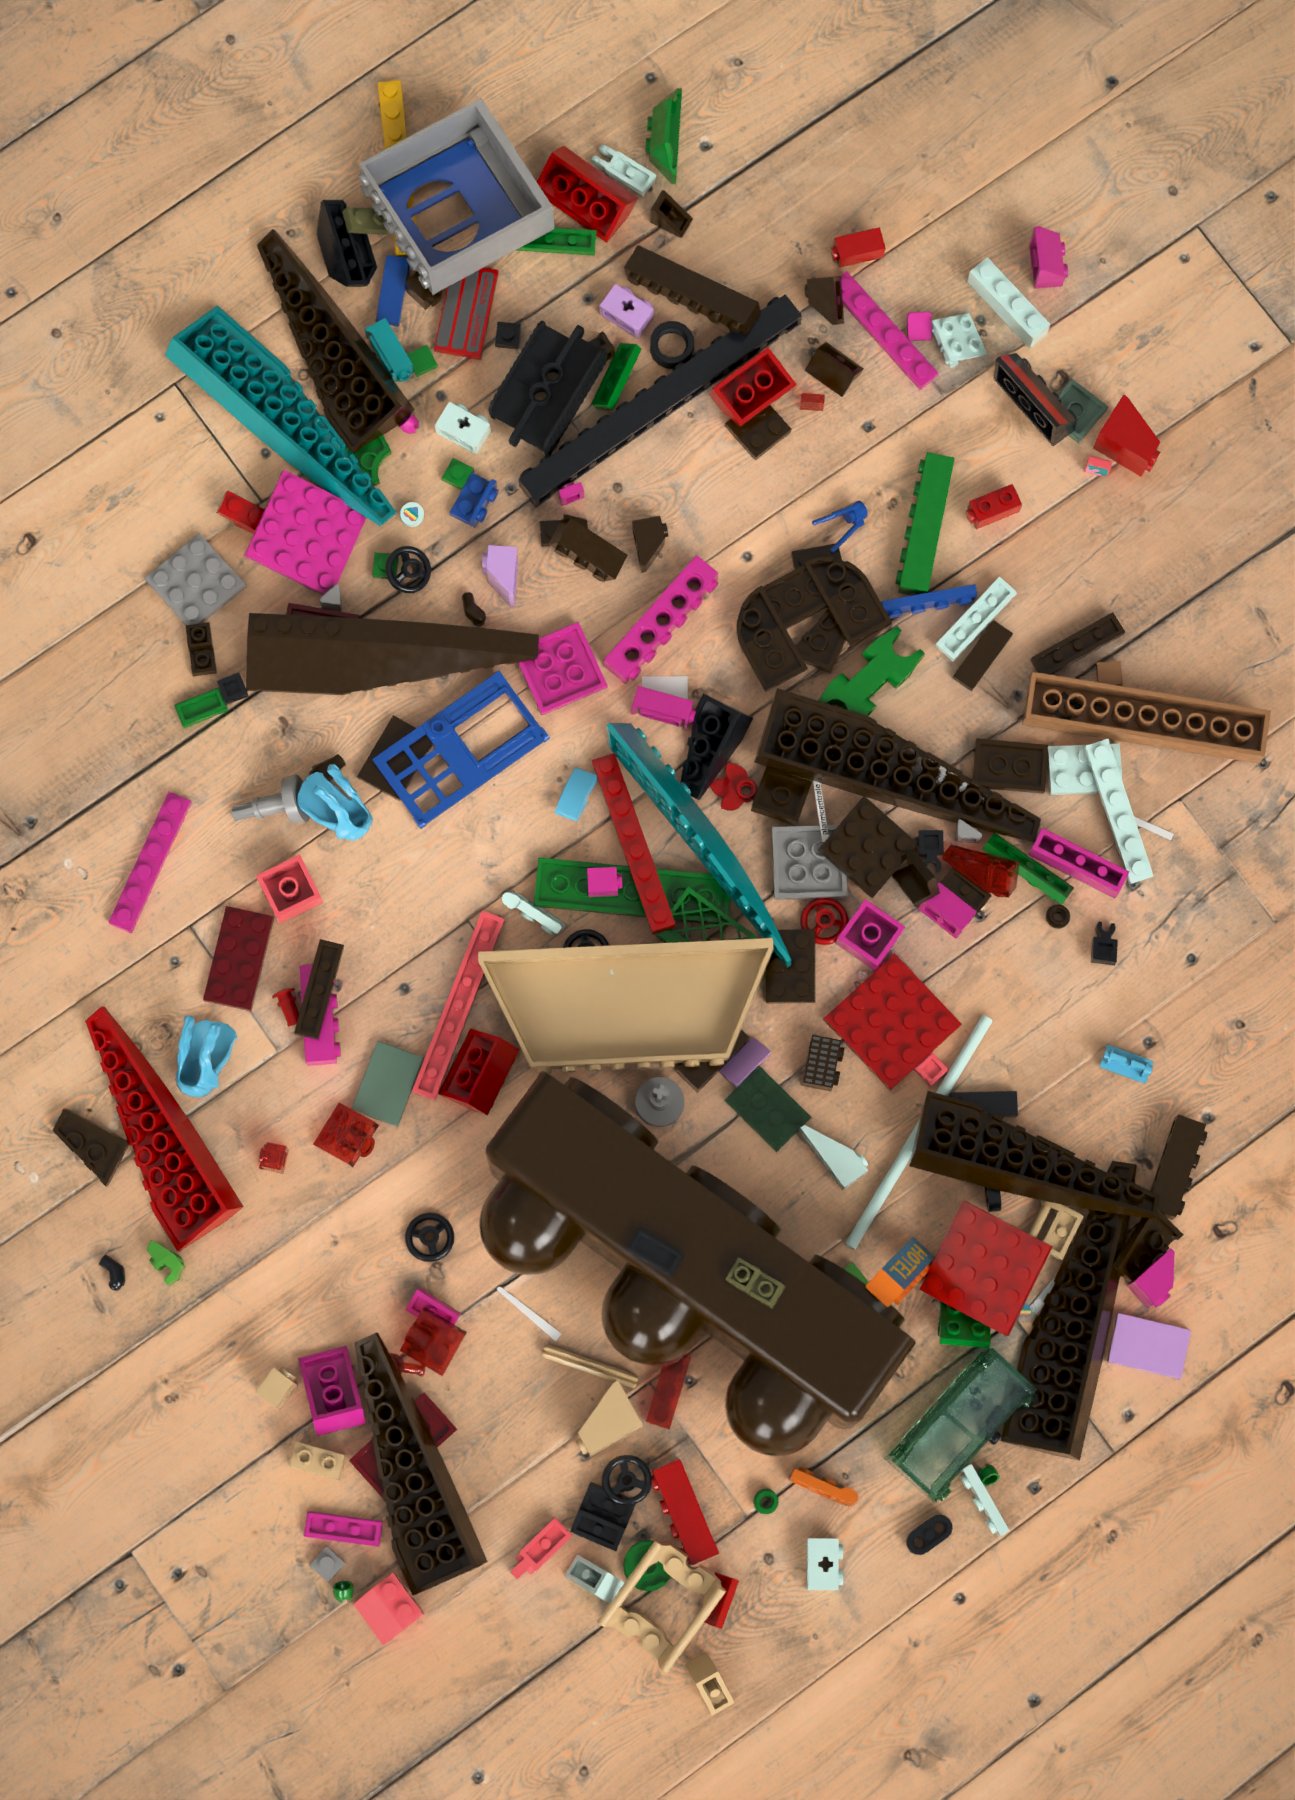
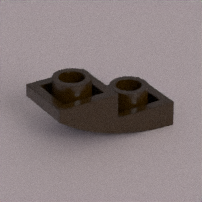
M210 623L185 625L193 677L217 673Z

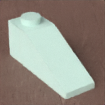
M806 1125L800 1128L799 1132L842 1190L868 1172L866 1168L868 1163L860 1153L857 1155L854 1150Z

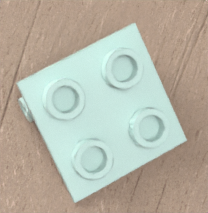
M970 313L932 320V333L936 337L937 345L942 346L940 351L945 352L943 354L946 360L945 363L950 368L957 366L960 360L987 355Z

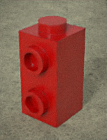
M880 227L835 237L833 247H830L833 261L837 260L838 266L841 268L884 258L886 247Z
M1010 484L969 501L966 516L971 524L974 523L976 529H979L1020 512L1022 503L1014 485Z

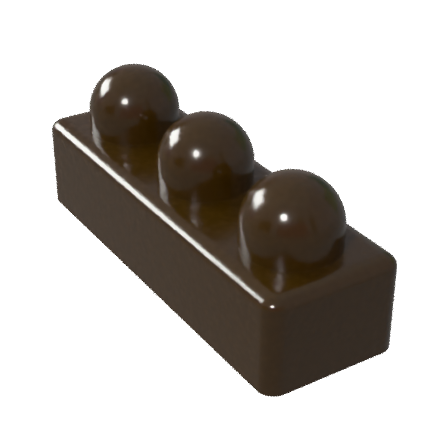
M542 1071L485 1149L490 1172L499 1181L485 1200L479 1220L481 1240L490 1257L500 1266L511 1272L522 1275H537L553 1270L561 1265L581 1241L621 1270L607 1290L602 1305V1324L605 1334L612 1346L621 1355L640 1364H665L685 1354L700 1334L705 1331L742 1358L744 1362L731 1379L726 1392L725 1410L733 1433L745 1446L753 1451L769 1456L789 1455L809 1445L827 1421L840 1429H850L860 1422L916 1344V1341L910 1335L900 1329L905 1321L901 1313L892 1305L887 1308L865 1287V1283L835 1263L819 1255H814L808 1262L776 1238L781 1232L780 1227L760 1208L722 1180L694 1165L685 1173L653 1150L659 1143L657 1138L637 1119L608 1097L574 1077H570L565 1084H562L548 1073ZM639 1228L684 1255L671 1278L626 1251ZM738 1257L785 1285L773 1309L725 1280Z

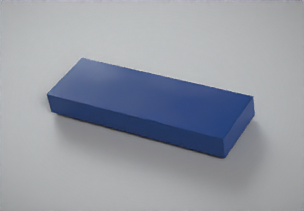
M386 255L376 322L386 318L389 325L400 326L406 289L405 282L407 281L409 264L405 257Z

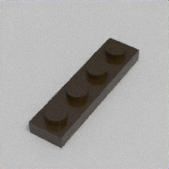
M1112 612L1031 657L1030 661L1038 673L1053 675L1123 636L1125 631Z
M320 939L294 1031L295 1035L319 1041L344 945Z

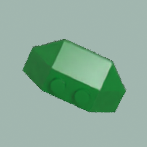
M677 88L653 108L652 117L648 116L647 131H651V138H646V152H650V162L671 184H676L682 88Z

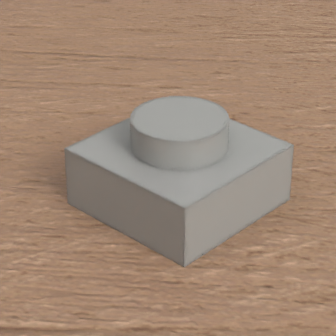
M326 1546L309 1566L329 1583L346 1563Z

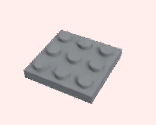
M200 533L145 577V581L185 625L204 623L246 588V584Z
M827 825L829 836L838 825ZM820 826L772 827L774 900L847 898V876L818 851L824 843L822 842Z

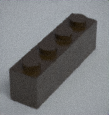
M1177 1115L1173 1120L1150 1190L1160 1196L1158 1209L1171 1220L1176 1218L1177 1215L1182 1214L1185 1206V1201H1182L1184 1191L1188 1192L1191 1187L1193 1178L1189 1176L1192 1168L1196 1169L1200 1159L1197 1151L1199 1145H1204L1208 1132L1204 1131L1206 1124L1181 1115Z

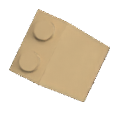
M618 1380L611 1385L578 1432L579 1439L576 1440V1443L583 1455L588 1453L592 1457L643 1427V1423Z

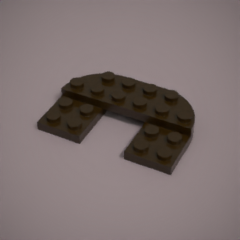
M833 557L810 559L804 562V565L771 583L756 588L745 599L737 620L738 642L765 692L808 670L786 629L828 607L849 646L892 624L872 585L858 567L848 561L845 562Z

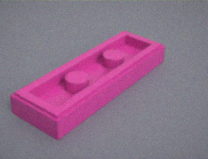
M307 1511L304 1537L379 1547L383 1521Z

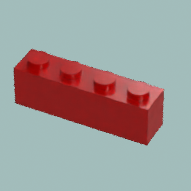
M681 1459L653 1470L652 1486L655 1492L659 1490L661 1492L663 1500L659 1501L664 1515L670 1514L673 1524L669 1525L674 1539H680L683 1547L679 1549L688 1555L687 1562L689 1561L690 1566L718 1555V1549Z

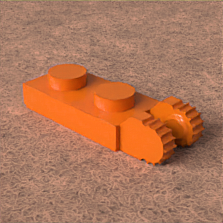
M802 1467L799 1470L794 1468L788 1479L796 1485L842 1505L845 1504L848 1507L854 1505L859 1497L852 1488L845 1487L840 1489L836 1487V1482L824 1477L822 1480L815 1478L812 1471Z

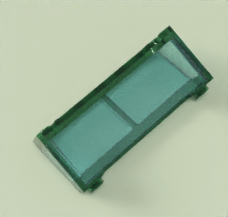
M984 1348L886 1456L885 1460L931 1501L937 1502L940 1500L942 1502L952 1491L949 1487L953 1479L1017 1408H1020L1022 1405L1026 1408L1035 1399L1033 1394L1037 1389L995 1349Z

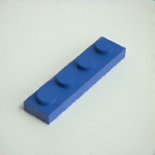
M973 584L885 600L881 603L890 618H897L906 612L919 614L925 612L928 608L935 607V610H942L948 608L950 604L968 605L972 603V600H975L977 590L976 585Z

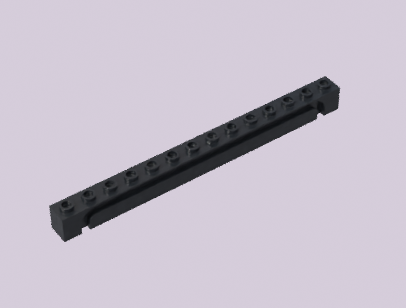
M786 294L780 298L778 296L774 297L768 302L767 307L761 310V314L748 335L741 332L734 333L729 330V333L724 337L718 336L711 342V346L705 350L699 349L692 355V359L686 363L681 362L673 368V372L669 375L660 376L649 389L643 388L635 395L633 400L621 403L610 416L608 414L602 416L597 421V425L591 429L585 428L578 434V438L572 442L567 441L559 447L558 452L552 456L548 454L543 457L539 462L540 464L533 469L530 467L524 470L519 478V487L535 508L550 499L552 494L561 490L562 486L574 482L776 342L784 333L787 334L799 326L802 314Z

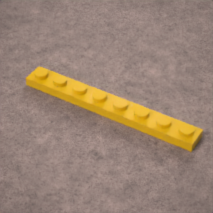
M401 80L378 82L385 149L407 138ZM413 193L408 200L407 209L414 207ZM413 216L412 219L416 224V217ZM395 242L396 256L407 258L408 256L405 251L401 253Z

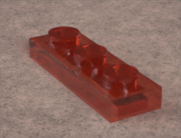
M682 1355L671 1362L663 1364L646 1423L670 1430L691 1360L690 1356Z

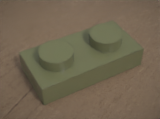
M347 207L342 211L348 233L382 235L388 233L383 223L385 221L382 215L377 216L374 209Z

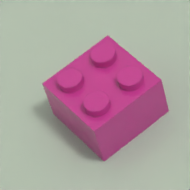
M865 899L837 938L836 944L876 971L904 932L905 926Z

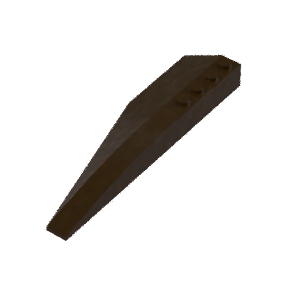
M249 613L246 690L347 695L351 694V692L361 690L364 692L377 687H390L404 682L423 681L449 676V674L458 672L466 673L479 668H492L495 665L525 662L538 659L539 635L423 622Z
M777 688L754 763L954 823L961 819L973 828L1035 842L1041 818L1015 803L1012 804L1002 798V795L985 788L981 785L982 783L975 779H970L962 774V771L930 752L921 750L913 742L906 741L889 728H884L871 717Z
M1112 1161L1107 1173L1111 1171L1117 1174L1121 1180L1127 1183H1135L1137 1165ZM1088 1209L1089 1214L1084 1224H1081L1077 1232L1078 1236L1074 1245L1071 1244L1054 1279L1055 1284L1050 1294L1047 1293L1043 1301L1045 1304L1039 1316H1036L1032 1324L1034 1327L1029 1337L1026 1336L1023 1342L1000 1440L1004 1443L1079 1461L1119 1284L1120 1274L1112 1265L1126 1244L1130 1219L1129 1215Z

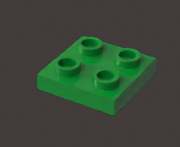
M940 1301L939 1344L981 1348L990 1347V1327Z

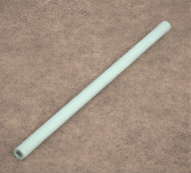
M981 1016L936 1093L949 1095L993 1022L989 1017ZM919 1121L846 1240L845 1245L851 1249L856 1250L910 1160Z

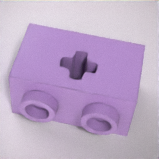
M615 284L599 305V314L639 339L654 318V309L647 300H640L633 296L632 291L627 287H620Z

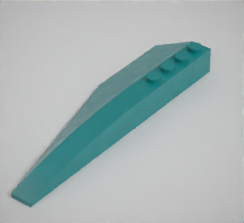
M218 305L171 338L165 356L289 464L321 488L342 499L346 505L379 526H382L396 514V510L381 490L375 489L372 485V479L368 473H363L357 465L358 460L353 454L350 455L344 449L346 444L325 416H320L317 412L316 404L312 399L308 400L302 392L303 387L300 383L292 379L290 376L291 371Z
M631 723L607 724L606 730L610 750L615 753L619 761L762 938H773V951L787 968L791 966L789 953L757 890L722 836L690 797L691 791L684 782L679 783L677 781L673 768L669 764L664 765L660 760L661 754L655 746L650 747L646 743L647 737L639 727L635 729Z

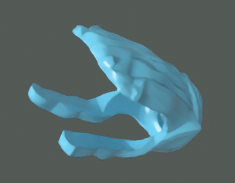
M329 764L327 772L352 799L347 798L335 785L329 782L323 773L315 772L306 777L297 794V804L304 813L315 822L336 832L338 839L354 841L368 832L373 823V817L360 800L357 791L351 786L349 780L342 775L335 764Z
M185 1016V1023L178 1044V1070L175 1081L178 1089L185 1095L201 1098L210 1094L213 1088L218 1087V1076L230 1058L237 1035L236 1031L226 1023L203 1020L194 1025V1017Z

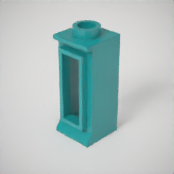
M386 318L365 328L366 338L370 340V344L394 382H403L409 379L411 374L414 373L413 364Z

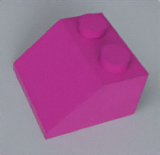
M1040 226L1034 227L1029 244L1034 289L1061 287L1064 279L1068 278V266L1063 264L1065 243L1061 242L1059 233Z
M1172 1249L1166 1251L1127 1286L1146 1308L1152 1305L1157 1308L1171 1296L1168 1292L1173 1288L1174 1251Z

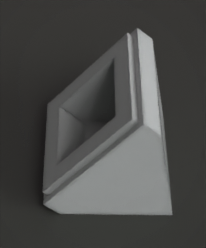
M335 584L319 598L323 609L342 611L341 591L338 585Z

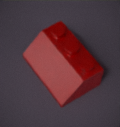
M768 347L714 386L709 395L723 414L741 427L797 384Z
M470 1028L438 1094L472 1111L488 1116L520 1049L501 1037Z

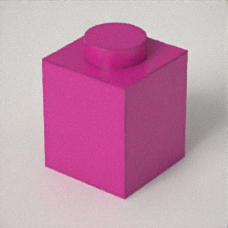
M617 867L587 868L588 897L618 896V889L622 888V874H617Z

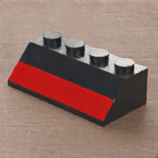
M1017 353L999 356L995 362L994 380L1049 443L1055 446L1074 432L1077 423L1074 412L1062 405L1058 394L1051 392L1046 387L1045 380L1042 376L1036 375L1031 370L1030 363L1025 358H1021Z

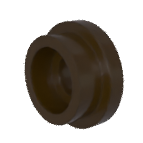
M1053 905L1046 912V921L1055 929L1064 928L1070 921V912L1063 905ZM1059 913L1062 916V920L1056 921L1053 915Z

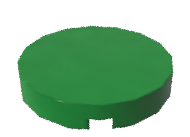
M640 1541L628 1550L623 1563L624 1574L627 1579L654 1541ZM658 1561L647 1568L635 1585V1588L643 1591L657 1590L664 1586L671 1576L665 1572L663 1564Z

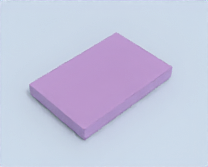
M1117 1313L1107 1362L1180 1380L1182 1378L1191 1330Z

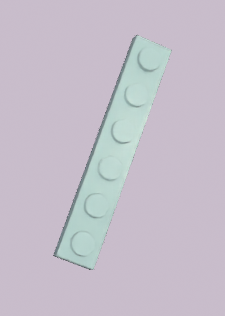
M1109 739L1084 746L1123 867L1129 871L1127 876L1128 883L1132 884L1153 877Z

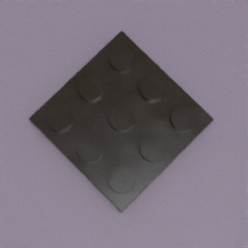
M864 796L825 840L818 851L866 894L873 898L905 861V852L915 849L918 843Z

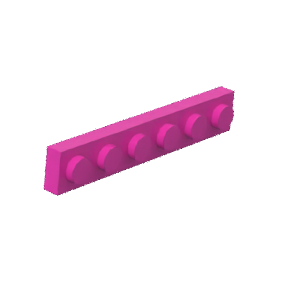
M847 271L842 274L843 305L916 387L921 390L938 377L939 373L855 279Z
M168 792L108 922L110 925L132 934L192 802L190 800Z

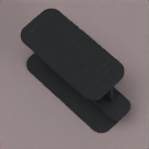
M543 320L534 328L532 335H530L529 340L525 343L517 360L513 363L509 373L501 383L497 393H495L493 400H491L488 410L492 419L496 418L514 428L509 438L510 445L516 447L522 439L542 450L545 455L552 454L560 442L565 430H567L568 425L572 422L573 417H575L580 405L584 402L583 400L591 390L607 360L605 348L602 347L600 349L582 339L584 334L582 326L577 325L569 338L546 326ZM550 372L559 374L555 380H549L546 377ZM538 392H545L547 394L543 400H537L534 397Z

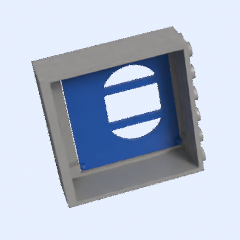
M482 98L359 163L360 174H358V177L362 183L360 187L364 196L371 198L377 216L382 215L385 220L383 223L389 234L393 233L395 235L398 249L401 253L405 251L408 256L407 262L413 271H418L421 285L424 289L428 288L432 295L555 229L553 206ZM433 181L453 184L440 193L407 209L410 196L421 185ZM459 192L474 215L426 240L412 217ZM479 224L475 238L466 247L450 252L439 251L433 248L465 229Z

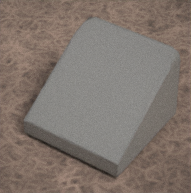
M958 819L955 841L979 843L982 833L961 819Z

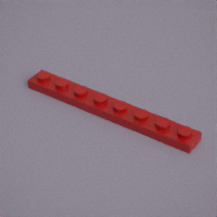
M612 753L593 759L592 765L652 935L675 928V921L616 755Z

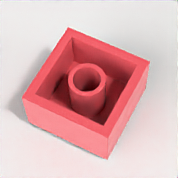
M297 855L256 875L279 924L323 903L301 855Z

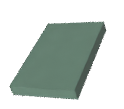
M377 1041L351 1110L398 1127L424 1058Z

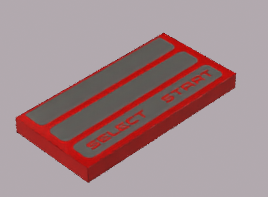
M483 267L447 287L434 352L481 360L499 270Z

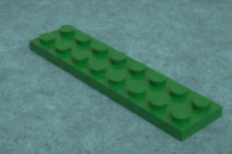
M538 857L534 906L646 917L628 866ZM617 867V874H622V888L618 889V896L588 897L587 868ZM656 869L670 910L689 886L728 915L730 897L712 874ZM689 894L683 901L684 910L699 909L698 900ZM701 903L702 909L708 908V907H706L704 904ZM681 906L675 913L682 912ZM702 912L704 923L719 924L715 912ZM700 913L685 915L687 922L701 923ZM674 916L673 919L683 921V916ZM721 918V923L727 922L726 920Z

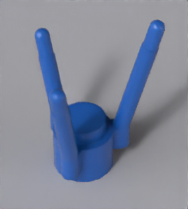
M856 501L845 508L812 521V525H817L843 515L847 523L854 524L830 549L831 553H834L859 527L865 524L863 519L868 516V511L861 501Z

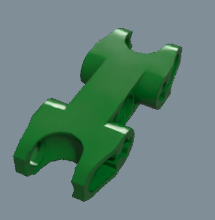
M896 626L886 634L878 637L862 653L861 656L868 662L862 670L851 680L843 673L839 674L828 684L817 701L838 705L843 709L869 716L877 707L870 698L887 682L895 689L900 687L911 676L925 653L919 649L908 657H900L895 654L892 645L901 635L902 631Z

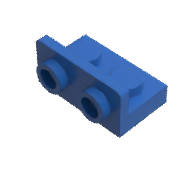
M471 473L450 511V516L474 528L478 522L482 523L488 512L486 509L489 502L493 503L498 495L497 481L494 479L488 481Z

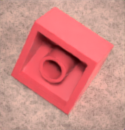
M395 1573L389 1575L354 1603L357 1610L383 1645L424 1615Z

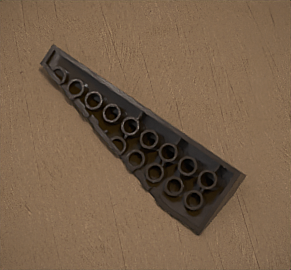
M272 229L257 244L258 250L267 272L271 274L275 292H278L282 301L281 307L290 321L288 324L302 358H305L308 366L307 371L310 378H313L317 388L315 390L317 396L322 400L326 418L350 451L356 453L381 435L398 426L415 409L333 299L276 230Z
M927 1091L912 1149L910 1167L1047 1202L1156 1219L1160 1200L1159 1195L1133 1182L1127 1183L1118 1178L1117 1174L1111 1171L1107 1173L1095 1167V1163L1087 1159L1083 1161L1075 1157V1153L1039 1135L1035 1137L1027 1133L1025 1128L1019 1125L1015 1127L1003 1121L1004 1118L995 1113L991 1115L983 1111V1107L975 1103Z
M377 1332L355 1342L360 1375L363 1376L365 1386L363 1389L364 1397L368 1402L369 1424H372L374 1435L372 1440L377 1468L384 1489L382 1492L383 1500L387 1505L388 1527H391L393 1538L391 1540L392 1549L410 1591L414 1596L471 1571L488 1561L432 1435L399 1370Z

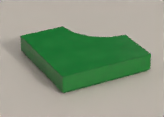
M381 435L356 453H352L348 447H345L344 449L350 455L353 454L358 460L357 465L363 473L367 472L371 477L372 485L380 484L378 477L379 466L386 457L392 454L384 436Z

